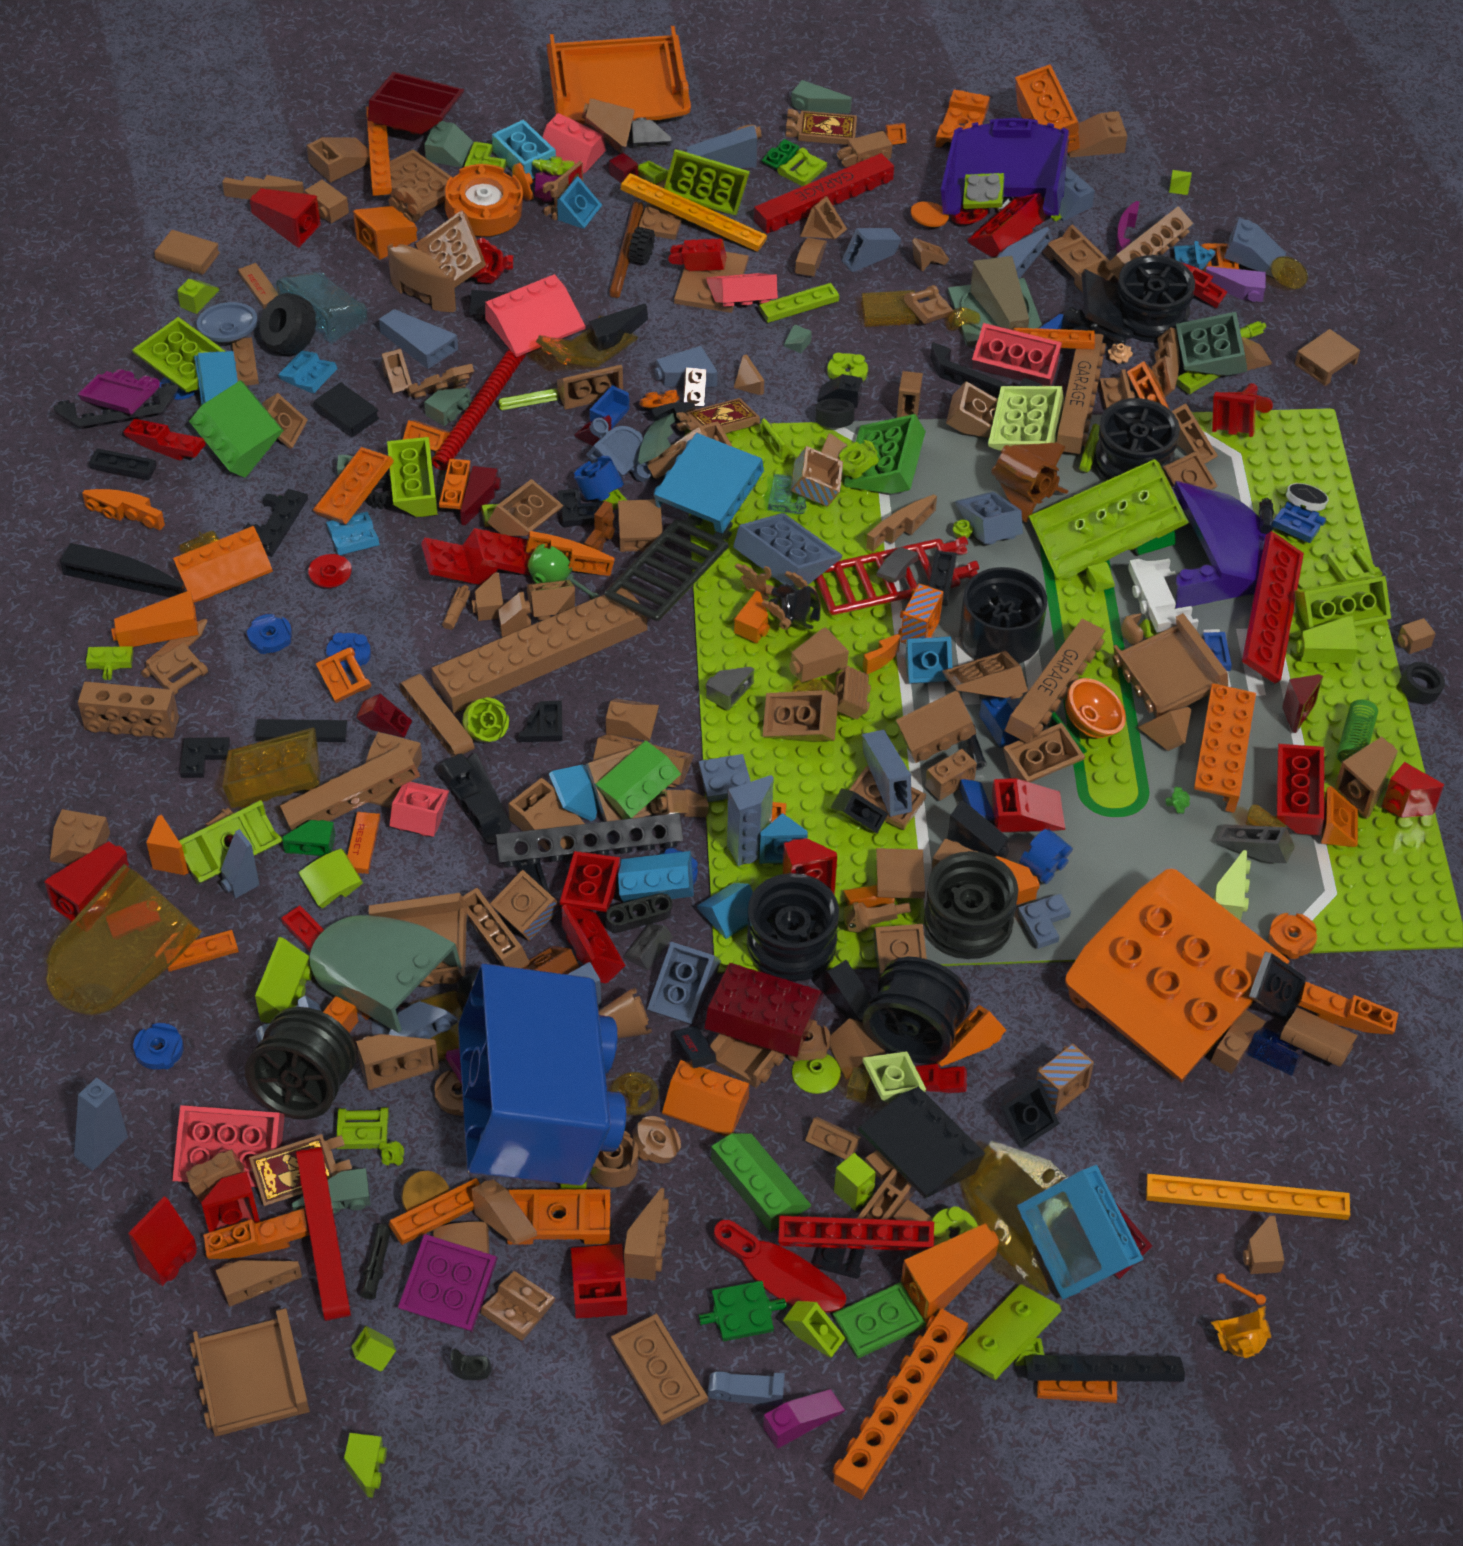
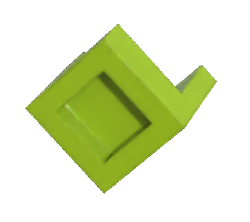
M365 1326L351 1346L357 1360L378 1371H383L396 1352L393 1341L389 1337Z

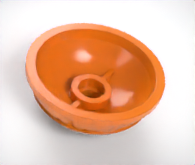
M1090 678L1078 679L1069 687L1065 708L1070 721L1078 730L1090 737L1105 738L1115 735L1123 729L1126 722L1125 710L1120 699L1109 687Z

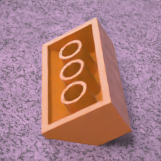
M254 526L173 558L186 590L192 592L194 602L204 600L273 572Z

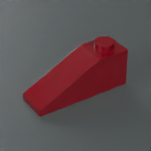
M479 466L472 467L460 511L461 525L466 526L481 511L482 505H487L495 497L496 490H500L501 478L498 477V469Z

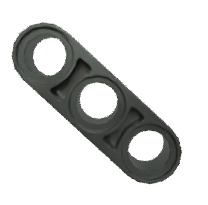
M659 893L612 906L607 911L605 926L612 933H620L664 921L671 914L672 899L667 894ZM656 905H665L667 909L658 910ZM640 910L645 915L638 917L633 912ZM617 916L620 917L622 921L619 923H615L611 920V918Z

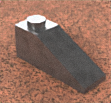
M1224 824L1216 839L1219 845L1240 853L1246 850L1248 856L1270 863H1287L1295 848L1287 827Z

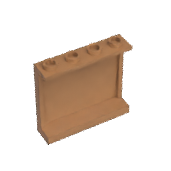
M1184 613L1176 616V626L1123 651H1120L1117 645L1113 646L1114 656H1112L1114 664L1117 668L1121 667L1126 681L1133 684L1136 695L1139 698H1143L1146 709L1149 713L1153 712L1156 718L1170 711L1181 709L1210 695L1212 684L1228 686V672Z
M460 893L369 905V915L412 922L455 943L462 968L459 969L458 966L451 967L442 961L418 986L431 987L434 984L440 983L454 984L461 977L465 976L467 903Z
M287 1309L276 1311L278 1319L200 1339L197 1331L193 1332L195 1342L190 1343L193 1359L198 1358L199 1365L195 1366L198 1382L203 1381L204 1389L199 1390L202 1405L208 1404L209 1412L204 1413L207 1429L213 1428L215 1437L310 1412Z

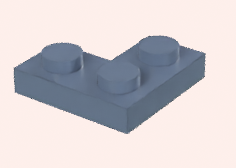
M1058 894L1018 907L1017 913L1036 948L1039 949L1059 942L1060 936L1052 923L1070 917L1071 911L1062 895Z

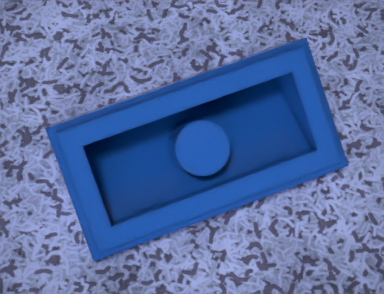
M961 779L959 789L963 800L986 820H995L982 783Z

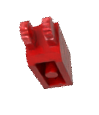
M723 239L684 240V244L673 245L670 249L671 254L668 261L671 264H684L685 269L688 271L724 270L727 255Z

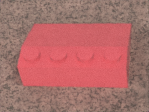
M555 274L485 302L486 321L516 357L585 329V324L566 287Z
M180 1105L172 1181L188 1182L186 1172L191 1170L192 1167L197 1164H203L213 1159L217 1154L225 1153L232 1149L243 1164L245 1171H247L251 1187L258 1188L249 1157L281 1147L284 1114Z

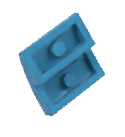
M300 351L278 376L289 384L307 392L315 393L337 370L335 362L320 360L317 353Z
M368 512L353 515L346 525L333 520L326 522L338 555L380 545Z

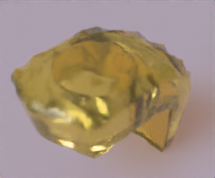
M959 307L948 317V330L956 331L963 324H978L980 314L969 308Z

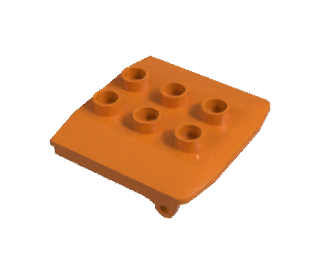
M671 26V35L565 43H555L554 35L550 34V44H546L556 114L559 113L580 124H584L585 119L582 118L585 103L589 104L590 98L634 109L632 121L637 118L661 120L690 113L691 103L688 81H686L680 42L675 32V26Z
M1171 868L1166 869L1141 887L1084 946L1066 974L1065 984L1068 987L1069 996L1073 1003L1082 1009L1089 1008L1097 1013L1182 1083L1189 1072L1255 1001L1249 995L1264 952L1273 953L1287 964H1289L1290 960L1178 870Z

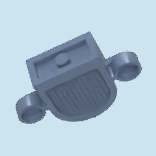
M596 418L591 423L590 430L600 440L586 455L594 463L598 462V457L610 456L621 478L631 471L637 480L641 482L647 481L652 475L648 464H639L638 462L640 447L643 441L641 433L628 426H617L608 431L607 421L603 418Z

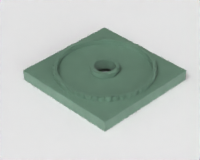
M1019 278L1029 317L1028 328L1039 329L1042 327V323L1025 278ZM971 285L948 287V295L966 346L977 345L983 323L998 327L999 325L972 295L970 291Z

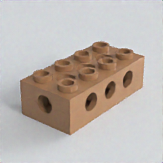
M84 682L78 700L85 730L91 732H111L117 735L121 733L133 734L138 737L143 735L155 736L160 739L174 737L179 714L173 690Z

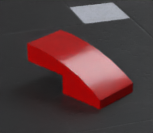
M939 1064L915 1066L926 1091L945 1093L967 1092V1070L965 1066L943 1069L940 1068Z

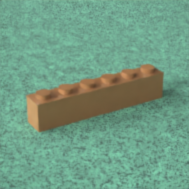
M404 744L378 758L372 759L364 765L353 768L337 778L331 779L317 788L309 790L295 799L289 800L280 807L293 831L310 820L331 821L420 777V774Z

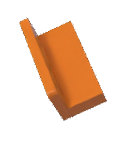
M408 420L403 440L429 437L430 449L438 451L450 432L419 421Z

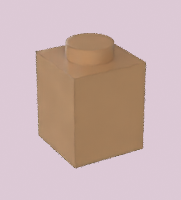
M1423 618L1402 625L1398 636V643L1402 648H1405L1408 654L1431 647L1436 633Z

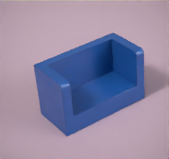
M612 385L589 410L590 422L596 418L609 415L611 417V427L613 428L630 410L629 393Z

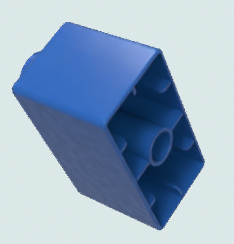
M486 963L481 964L458 1025L467 1171L472 1174L577 1186L583 1185L588 1179L599 1152L617 1151L624 1135L626 1125L625 1098L620 1092L607 1091L606 1074L613 1065L617 1049L618 1034L616 1021L613 1017L599 1015L596 984L591 978Z

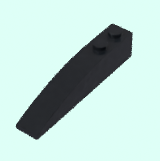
M70 543L60 560L63 575L169 598L185 592L184 585L168 574L136 559L104 549Z

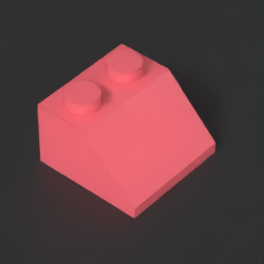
M414 782L402 785L392 803L389 826L402 831L407 830L423 836L434 837L441 823L449 791Z

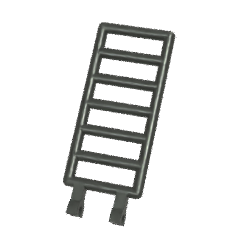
M691 514L684 522L679 519L674 520L605 591V597L654 621L661 620L728 549L729 544L724 540L731 537L732 532L729 529L733 526V523L730 522L723 533L716 532L714 535H711L696 528V525L699 526L703 522V519ZM680 529L717 546V548L713 552L673 533ZM668 540L706 559L701 564L663 546V544ZM655 552L660 553L695 571L688 575L651 556ZM643 564H647L684 583L677 587L639 568ZM632 576L638 577L672 595L665 599L628 580ZM622 587L661 607L655 612L616 592Z

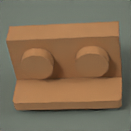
M1126 369L1121 370L1119 378H1100L1099 384L1105 410L1120 400L1134 398V391L1130 390L1131 380L1127 377Z

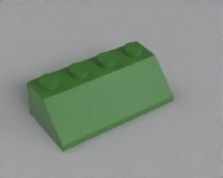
M732 1133L711 1146V1161L770 1232L779 1228L780 1216H797L811 1207L808 1200L752 1134Z

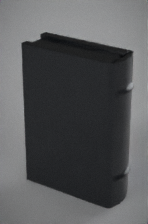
M342 382L315 399L313 403L315 411L350 437H354L379 420L377 416L378 409Z

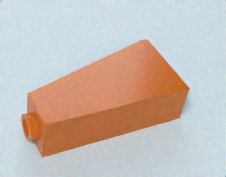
M186 591L115 618V628H111L113 640L118 641L119 646L135 647L199 635L192 592Z

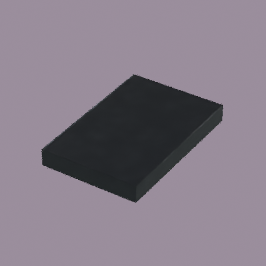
M1264 952L1249 997L1281 1019L1288 1021L1295 1011L1306 977L1273 953Z

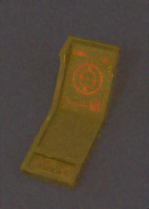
M590 328L572 341L539 335L536 342L542 346L544 352L555 355L556 360L562 364L572 363L598 368L635 342L638 336L633 333H624L617 345L602 351L598 350L591 336Z

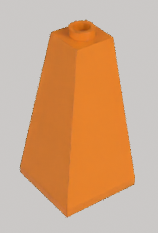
M986 1223L904 1260L901 1283L926 1324L932 1315L937 1316L941 1308L944 1309L996 1256L999 1240L993 1230L990 1231Z

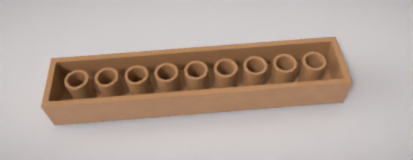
M622 587L616 592L639 603L630 591ZM602 595L432 667L433 684L454 714L466 709L477 699L494 697L648 630L647 617Z

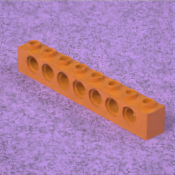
M942 1308L937 1316L932 1315L926 1325V1333L924 1336L919 1335L913 1345V1353L911 1356L906 1355L900 1365L901 1371L897 1377L895 1375L892 1376L886 1388L888 1392L884 1397L880 1396L873 1407L875 1412L871 1418L867 1416L860 1427V1435L857 1439L853 1437L848 1444L846 1457L844 1460L839 1459L832 1471L835 1474L834 1485L860 1500L863 1499L954 1356V1352L966 1337L969 1323ZM940 1338L944 1340V1342L937 1343L934 1341V1339ZM926 1358L931 1360L932 1362L923 1363L921 1359ZM916 1379L918 1383L912 1384L909 1383L907 1380ZM902 1399L906 1403L897 1404L894 1402V1400ZM889 1420L892 1424L884 1425L880 1421ZM873 1440L878 1442L879 1445L870 1446L867 1442ZM863 1462L866 1466L856 1467L853 1463Z

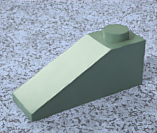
M801 80L792 92L791 107L811 112L850 113L852 97Z

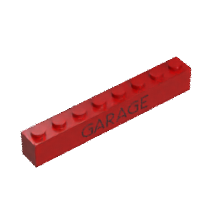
M882 153L755 206L754 222L766 234L777 231L781 227L809 217L812 207L824 197H828L832 205L840 204L849 198L856 197L868 190H873L884 183H889L894 177V165Z

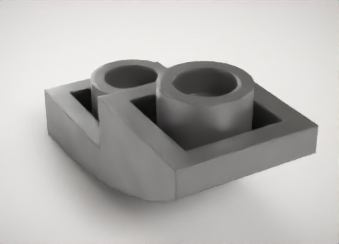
M899 547L884 561L877 571V576L887 582H897L906 576L907 567L918 561L919 553Z

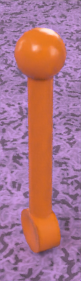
M1220 1273L1216 1276L1218 1283H1225L1254 1299L1258 1305H1263L1266 1302L1264 1295H1256L1228 1280L1224 1274Z

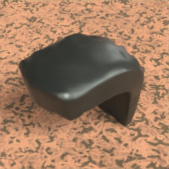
M453 1348L450 1359L454 1375L463 1380H482L488 1378L492 1368L490 1360L486 1356H466L461 1354L458 1349Z

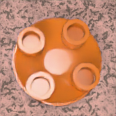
M521 163L514 164L512 176H516L521 183L523 199L525 201L533 200L534 195L530 188V185L533 183L531 175L524 172Z
M669 390L665 394L660 395L657 392H649L645 394L646 398L640 399L639 405L653 409L661 405L675 403L680 397L677 395V390Z

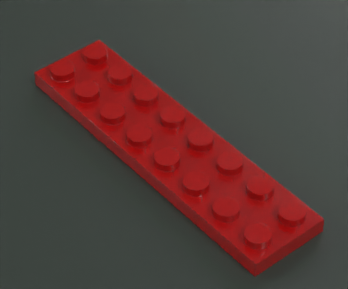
M1271 531L1265 537L1242 662L1276 684L1282 678L1296 600L1295 590L1298 589L1304 553Z

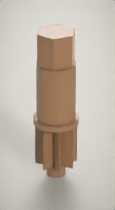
M463 585L461 588L458 587L452 598V603L442 623L444 628L452 630L455 627L470 596L467 585Z

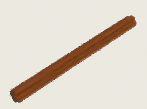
M636 201L632 206L609 291L612 298H619L630 261V241L633 238L634 230L639 227L643 212L642 202Z

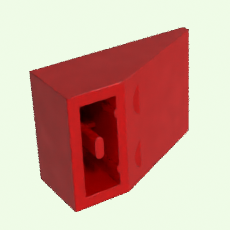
M1017 778L994 779L992 804L995 826L1001 832L1043 831L1044 829H1050L1051 831L1065 830L1060 791Z
M622 1244L571 1248L576 1319L627 1315Z

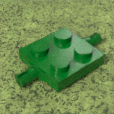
M763 1281L712 1290L713 1312L699 1314L698 1317L700 1326L716 1323L724 1342L773 1332L772 1311L787 1309L785 1298L770 1301L765 1294Z

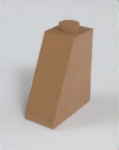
M902 372L897 418L916 414L918 417L923 373Z
M826 627L822 628L792 652L789 664L790 671L801 682L841 671L847 666L849 651Z

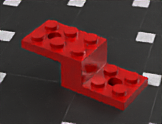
M474 528L463 545L424 538L421 542L430 575L482 585L498 569L531 576L528 570V560L532 553L526 552L527 539Z

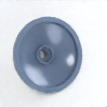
M220 303L209 307L199 315L197 329L211 341L219 343L234 342L246 337L255 329L258 322L257 314L252 307L243 303Z

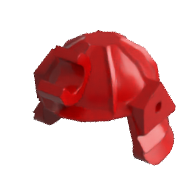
M484 238L477 240L486 266L473 274L472 278H477V282L494 283L501 276L504 269L513 270V255L503 257V252L490 244L488 240Z

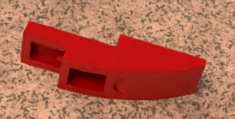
M1183 263L1189 268L1195 279L1193 294L1217 308L1228 291L1211 282L1214 276Z
M134 419L124 430V435L139 445L180 461L184 456L195 458L206 445L204 438L170 432L168 425Z

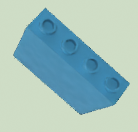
M696 433L687 442L683 453L678 455L672 469L667 471L661 485L656 487L654 491L656 506L660 508L662 503H666L714 523L715 531L723 533L763 474L762 458Z

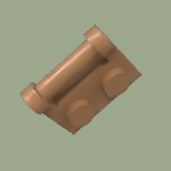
M935 285L916 293H906L904 296L905 303L924 324L948 317L953 312L947 301L939 295V290ZM926 297L930 298L929 301H925L922 303H919L917 301Z
M184 642L148 665V671L164 689L173 690L174 695L178 693L179 689L200 675L203 677L208 673L205 664L197 659ZM190 666L194 668L174 683L169 681Z

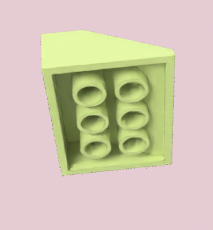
M1001 386L988 446L1001 451L1005 445L1057 442L1064 407L1062 386Z

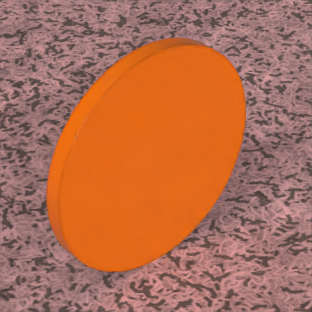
M933 202L915 203L910 212L912 218L925 227L943 226L949 218V214H943L942 206Z

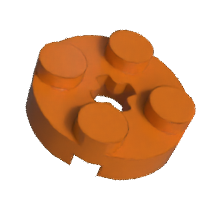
M1289 913L1280 914L1272 921L1268 940L1273 947L1290 959H1297L1299 956L1311 952L1317 941V929L1313 921L1305 915L1296 913V916L1288 915ZM1288 932H1296L1298 935L1297 937H1291Z

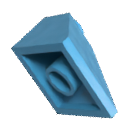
M582 764L551 771L549 776L562 807L589 821L595 820L599 803L587 767Z

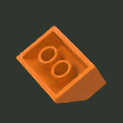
M680 1060L671 1079L662 1114L724 1136H729L734 1132L749 1099V1083L703 1067L693 1068L690 1063Z

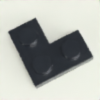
M579 488L558 491L559 502L564 505L560 509L563 527L595 524L594 514L603 504L602 501L581 504Z
M184 738L180 770L181 778H204L206 760H229L230 738Z

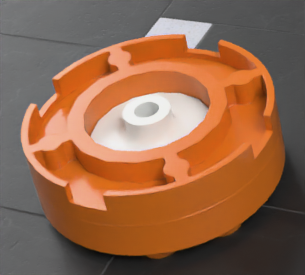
M475 164L459 169L458 175L448 179L445 187L446 215L450 219L461 210L464 211L475 236L502 234L513 228L521 218L523 203L521 183L516 176L513 175L511 177L504 173V168L490 164Z

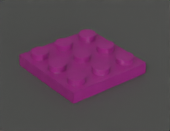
M424 1234L398 1308L405 1312L473 1332L498 1260L497 1256Z

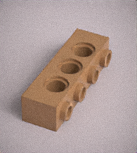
M475 888L464 895L463 899L467 903V919L501 965L523 968L530 962L522 946L480 890Z

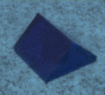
M1260 1028L1252 1037L1247 1055L1292 1076L1305 1050L1281 1040V1035L1267 1028Z

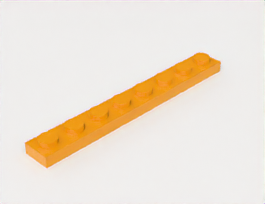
M631 173L621 184L620 190L758 252L766 242V234Z
M1147 1174L1146 1201L1349 1220L1350 1193Z

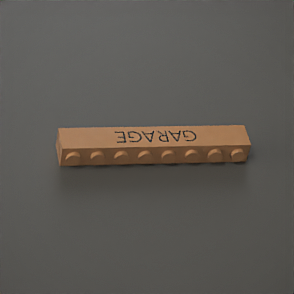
M1095 334V349L1075 350L1057 435V442L1065 446L1064 452L1080 454L1082 446H1086L1088 434L1085 433H1089L1090 420L1101 373L1099 368H1102L1104 357L1100 355L1105 354L1106 343H1102L1103 335Z
M1083 618L1080 620L1011 714L1005 729L1007 733L1028 744L1034 736L1038 737L1044 727L1042 724H1048L1053 714L1052 711L1056 712L1061 704L1060 699H1066L1069 687L1074 681L1079 679L1078 674L1081 676L1084 674L1088 666L1087 662L1091 664L1096 655L1095 651L1099 652L1105 642L1102 639L1105 632L1104 629Z

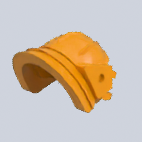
M1266 1306L1240 1317L1211 1322L1214 1328L1219 1331L1217 1334L1224 1351L1229 1350L1232 1354L1244 1357L1245 1359L1255 1356V1354L1263 1349L1267 1339L1272 1337L1268 1321L1264 1319Z

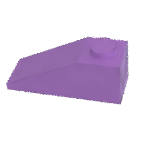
M1206 266V273L1214 276L1211 282L1228 291V294L1242 300L1263 302L1266 272Z

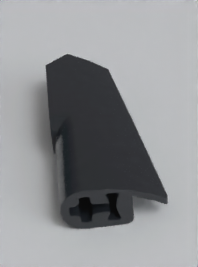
M461 753L443 761L438 767V773L460 800L464 814L486 843L495 845L494 836L496 834L508 833L511 823L477 753H474L469 758H466Z

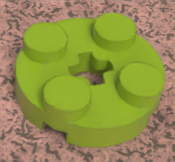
M835 353L828 363L827 373L830 379L844 374L862 377L864 381L868 375V365L863 355ZM845 368H849L851 370L849 372H846Z
M863 440L865 443L861 444L853 442L840 452L839 457L843 461V475L851 476L852 479L859 478L863 472L879 462L878 452L873 443L868 440Z
M957 1206L941 1210L931 1220L934 1221V1246L951 1239L948 1236L950 1234L948 1228L950 1227L952 1229L956 1228L958 1235L978 1227L975 1219L967 1211Z

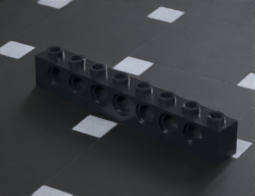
M680 813L496 834L494 841L497 864H503L504 868L518 866L517 862L526 861L527 865L541 863L540 859L548 858L550 862L563 861L565 856L573 857L574 851L607 856L609 851L618 850V854L631 853L632 848L640 847L641 851L655 850L657 845H664V849L678 847L677 843L683 841ZM653 827H659L663 831L661 839H657L652 835ZM630 830H637L640 833L639 841H632L630 839ZM612 832L617 835L618 841L616 844H610L607 841V833ZM585 835H590L594 838L595 844L593 847H588L584 844L583 838ZM562 838L571 840V849L566 850L561 847L560 841ZM543 840L549 844L548 852L539 851L537 847L538 841ZM515 844H523L526 847V853L518 855L514 851Z

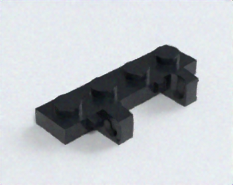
M288 489L284 496L279 495L277 497L274 494L268 493L264 496L263 505L264 507H272V516L266 525L262 524L260 527L258 524L251 525L248 522L244 529L254 526L267 556L273 557L307 502L308 494Z

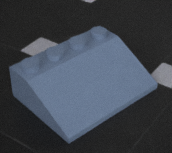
M785 513L739 525L733 546L743 556L752 560L758 567L762 569L765 566L771 569V577L776 578L784 585H793L797 589L800 587L796 586L785 575L786 571L795 572L797 575L802 576L807 584H810L842 558V554Z

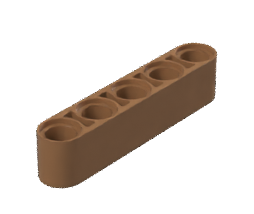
M417 674L399 683L402 695L404 697L407 696L406 700L415 711L418 710L417 714L426 725H429L428 728L435 737L441 740L440 743L446 751L453 755L451 757L461 753L465 754L474 749V743L470 735L421 674Z

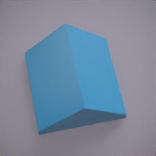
M578 176L574 178L557 200L558 220L584 229L601 208L602 204Z
M951 636L907 639L905 663L909 683L948 681L943 675L942 670L952 668Z
M782 813L760 832V864L783 863L784 843L795 839L807 838V830Z
M734 882L697 905V909L727 939L748 926V905L753 891L749 884Z

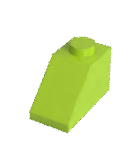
M188 279L177 290L180 307L197 314L219 291V288L203 281Z
M797 1301L783 1319L797 1338L829 1358H832L846 1339L817 1302Z

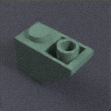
M470 389L438 390L424 402L426 416L446 426L450 421H454L457 415L466 410L471 404Z

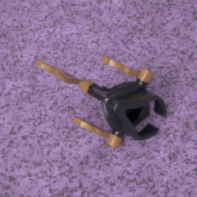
M735 565V568L743 573L740 580L743 581L746 589H755L762 594V605L780 619L779 625L782 629L787 630L791 624L802 626L805 629H813L814 626L806 623L810 607L813 608L810 620H820L821 602L819 595L814 587L808 586L802 576L790 571L785 573L801 589L788 584H781L776 588L766 584V580L770 579L772 575L769 567L765 566L763 569L766 574L762 573L758 576L752 568H748L746 565ZM768 595L776 597V598L770 599L769 602L766 601V600L769 599V596H768Z

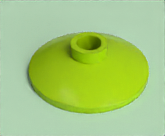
M828 1054L823 1059L795 1061L792 1067L794 1082L799 1088L808 1093L821 1094L828 1092L840 1080V1067L837 1061ZM813 1067H820L821 1069L814 1070Z

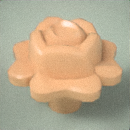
M1122 343L1113 344L1112 348L1108 350L1109 359L1114 360L1117 364L1127 363L1128 359L1133 355L1131 347L1124 346Z

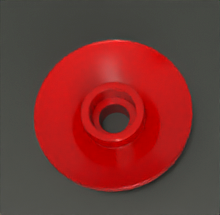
M325 554L317 557L311 562L308 569L311 581L325 588L344 584L352 573L350 562L345 557L337 554Z

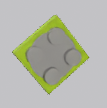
M1004 173L965 175L964 209L1001 208L1003 206Z

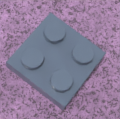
M743 754L699 761V770L708 802L728 799V789L751 782Z

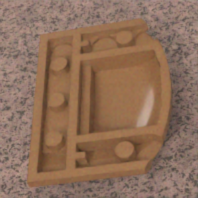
M393 244L387 246L391 282L400 294L405 291L408 295L415 296L426 304H431L432 310L442 312L456 311L454 278L451 272L446 275L440 269L441 263L416 248L399 244L397 247H393Z

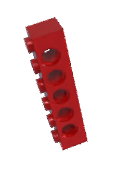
M780 1216L779 1245L788 1247L925 1251L934 1247V1221Z

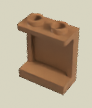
M1329 329L1298 350L1295 365L1326 386L1331 382L1332 374L1349 362L1353 365L1357 364L1360 350Z
M655 499L618 501L620 552L645 551L662 534L661 506L660 508L656 506Z
M719 1034L710 1045L716 1055L717 1062L714 1064L755 1088L761 1082H767L772 1073L771 1069L775 1065L779 1066L785 1057L784 1053L723 1034Z

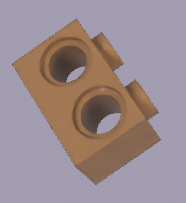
M961 749L927 769L925 787L941 801L959 790L961 779L975 780L977 763Z

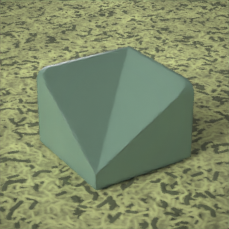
M794 325L784 343V347L802 353L811 343L812 331Z

